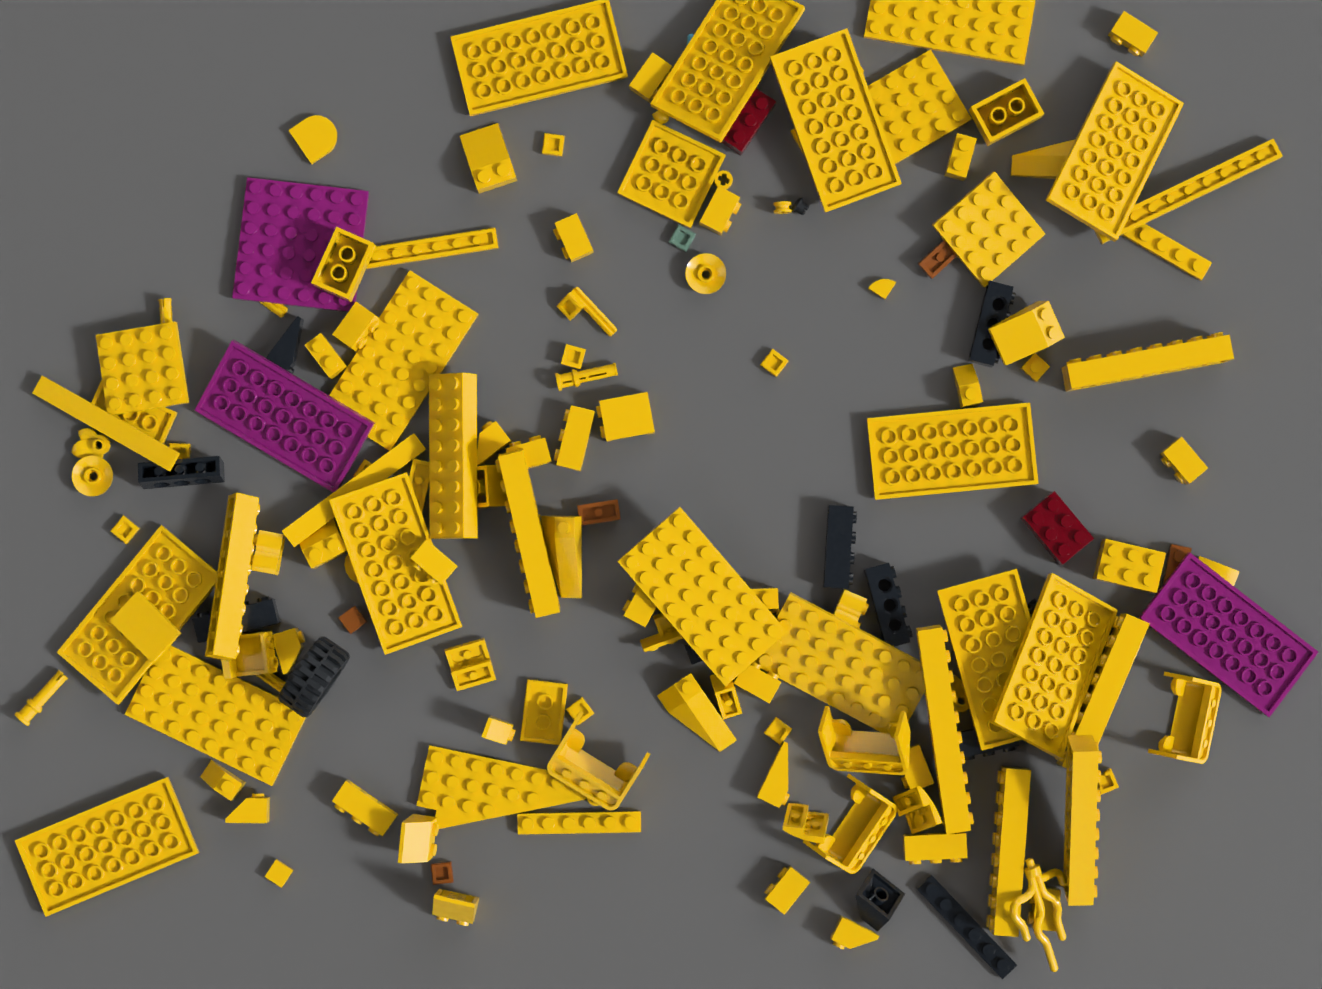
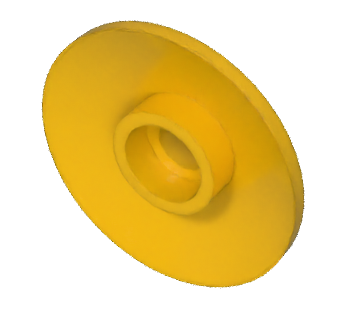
M709 253L693 257L686 267L687 283L694 291L700 294H711L718 291L726 279L724 263L717 256ZM704 271L709 272L710 276L708 278L702 277Z
M99 456L83 457L75 464L72 470L73 485L80 493L86 496H99L105 493L113 481V471L110 464ZM93 472L97 474L96 480L91 479Z

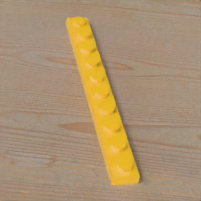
M1274 138L1134 205L1120 236L1282 158L1283 155ZM1094 230L1101 245L1110 241L1109 238Z

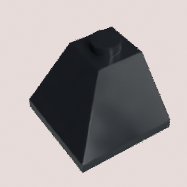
M875 869L870 871L855 898L861 919L878 932L891 919L905 893Z

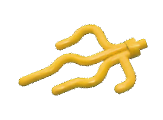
M1028 858L1025 860L1027 867L1024 868L1025 876L1028 880V889L1024 894L1012 901L1010 916L1019 927L1023 940L1025 942L1029 941L1031 936L1025 921L1018 914V907L1033 897L1037 909L1033 931L1036 938L1043 945L1050 970L1057 972L1058 965L1051 943L1041 929L1045 915L1042 897L1052 903L1054 908V926L1059 940L1064 941L1066 933L1061 920V902L1057 896L1047 891L1044 882L1057 877L1060 886H1066L1067 880L1064 873L1057 868L1041 874L1040 865L1035 864L1033 858Z

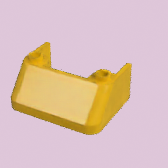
M1164 671V676L1173 678L1171 690L1174 695L1178 696L1170 736L1165 735L1159 741V750L1148 749V753L1203 764L1209 755L1221 697V685L1216 682Z
M825 706L818 734L830 768L836 771L904 775L907 773L911 731L905 711L901 710L898 723L891 725L890 733L852 731L850 724L844 719H833L830 707Z
M580 711L550 759L547 770L551 776L603 808L615 810L619 807L643 769L650 753H646L638 767L632 763L624 762L619 765L617 770H614L581 749L585 743V737L580 731L575 729L584 714Z
M848 774L847 777L856 783L852 787L850 795L851 799L855 802L833 836L830 834L825 835L824 844L816 843L814 845L806 840L803 843L848 873L855 874L860 870L895 818L898 807L851 774Z

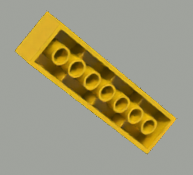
M1223 332L1206 336L1207 339H1203V336L1192 337L1186 340V343H1183L1181 339L1171 341L1164 347L1162 343L1146 347L1147 350H1142V347L1132 348L1126 351V354H1122V351H1115L1107 354L1104 358L1099 354L1086 358V361H1081V358L1069 360L1061 368L1065 391L1068 392L1228 362L1234 359L1230 334L1223 336Z
M462 372L429 375L430 539L478 538L477 374Z
M519 449L499 454L495 463L497 472H502L503 479L500 481L502 493H507L508 497L505 500L507 513L512 515V519L509 521L511 532L516 533L517 539L514 541L516 553H521L522 557L519 560L521 574H526L524 587L526 594L530 593L531 596L528 602L530 613H535L536 618L560 613L559 599L524 450Z
M1120 613L1119 617L1116 616L1112 625L1114 628L1113 632L1108 636L1105 644L1106 648L1104 653L1101 654L1098 667L1093 675L1071 735H1092L1094 741L1099 744L1150 623L1129 614ZM1067 746L1061 759L1055 758L1058 760L1056 764L1066 768Z
M1067 735L1063 873L1067 883L1066 886H1063L1068 906L1094 905V898H1097V885H1094V879L1098 878V867L1095 866V860L1099 858L1098 847L1095 846L1096 841L1099 840V828H1096V821H1100V810L1097 809V802L1101 800L1100 789H1097V785L1101 783V771L1098 770V763H1102V753L1099 751L1098 742L1094 741L1092 735Z
M1001 766V771H997V783L1000 784V789L996 791L995 803H998V812H994V824L997 825V830L993 832L992 836L995 853H991V865H993L994 871L993 874L990 873L989 886H992V894L988 895V906L991 911L990 915H987L986 927L989 928L993 935L1019 937V927L1010 916V905L1016 897L1022 895L1031 778V770L1027 768ZM1021 905L1018 907L1019 916L1021 915Z

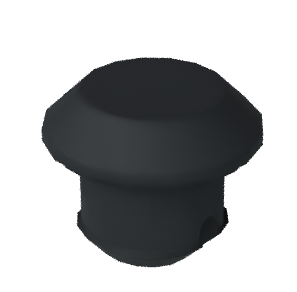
M803 197L798 198L792 206V213H795V211L801 215L806 213L805 210H808L809 205L803 202Z

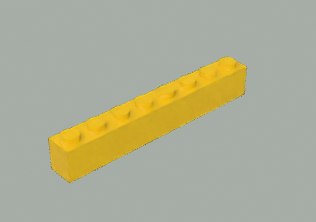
M241 493L228 495L205 652L206 657L229 661L236 659L240 651L238 642L243 630V625L241 624L242 616L246 610L244 601L249 589L247 580L251 572L250 559L254 552L253 538L257 532L256 517L260 511L258 497Z

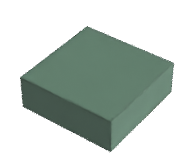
M678 224L668 243L687 252L696 234Z

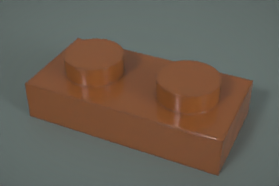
M942 240L917 264L930 279H933L957 255L945 240Z
M618 499L577 505L578 514L582 516V526L621 520Z
M1170 544L1163 585L1188 552L1191 553L1192 548Z

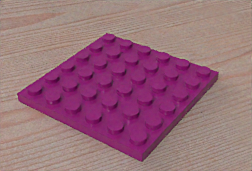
M247 177L232 298L236 300L349 312L357 300V291L352 302H349L313 286L311 282L336 227L364 238L369 191Z

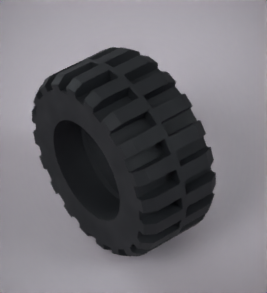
M319 637L286 681L278 696L280 702L300 716L309 717L341 674L350 658L349 653L327 637Z

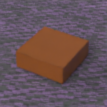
M353 606L339 617V620L350 634L367 623V620L356 606Z
M452 861L431 864L433 885L454 882Z

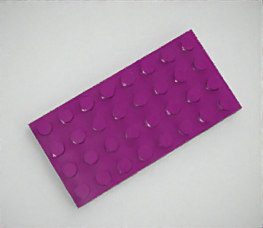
M236 340L231 341L195 408L196 412L331 492H335L341 486L375 424L373 421Z
M1190 552L1185 555L1139 616L1141 620L1150 623L1149 626L1269 718L1318 654L1316 649Z

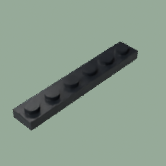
M932 875L916 888L1002 979L1017 966Z

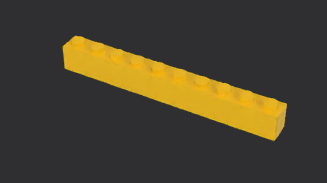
M941 625L916 628L944 830L946 834L971 831L970 824H974L972 812L968 811V804H971L970 793L965 790V784H968V777L966 771L963 772L962 764H965L964 752H960L959 744L962 743L961 731H957L956 723H959L958 711H954L953 703H957L955 690L951 691L950 683L954 682L952 670H948V662H951L949 650L945 649V642H948L946 629L943 630Z

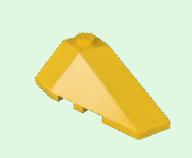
M1075 139L1012 155L1011 176L1056 179Z
M541 516V526L549 561L561 598H582V516Z
M691 672L657 695L669 714L719 752L737 741Z

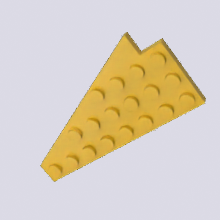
M429 745L416 806L436 810V824H439V829L585 800L586 797L551 776L546 769Z

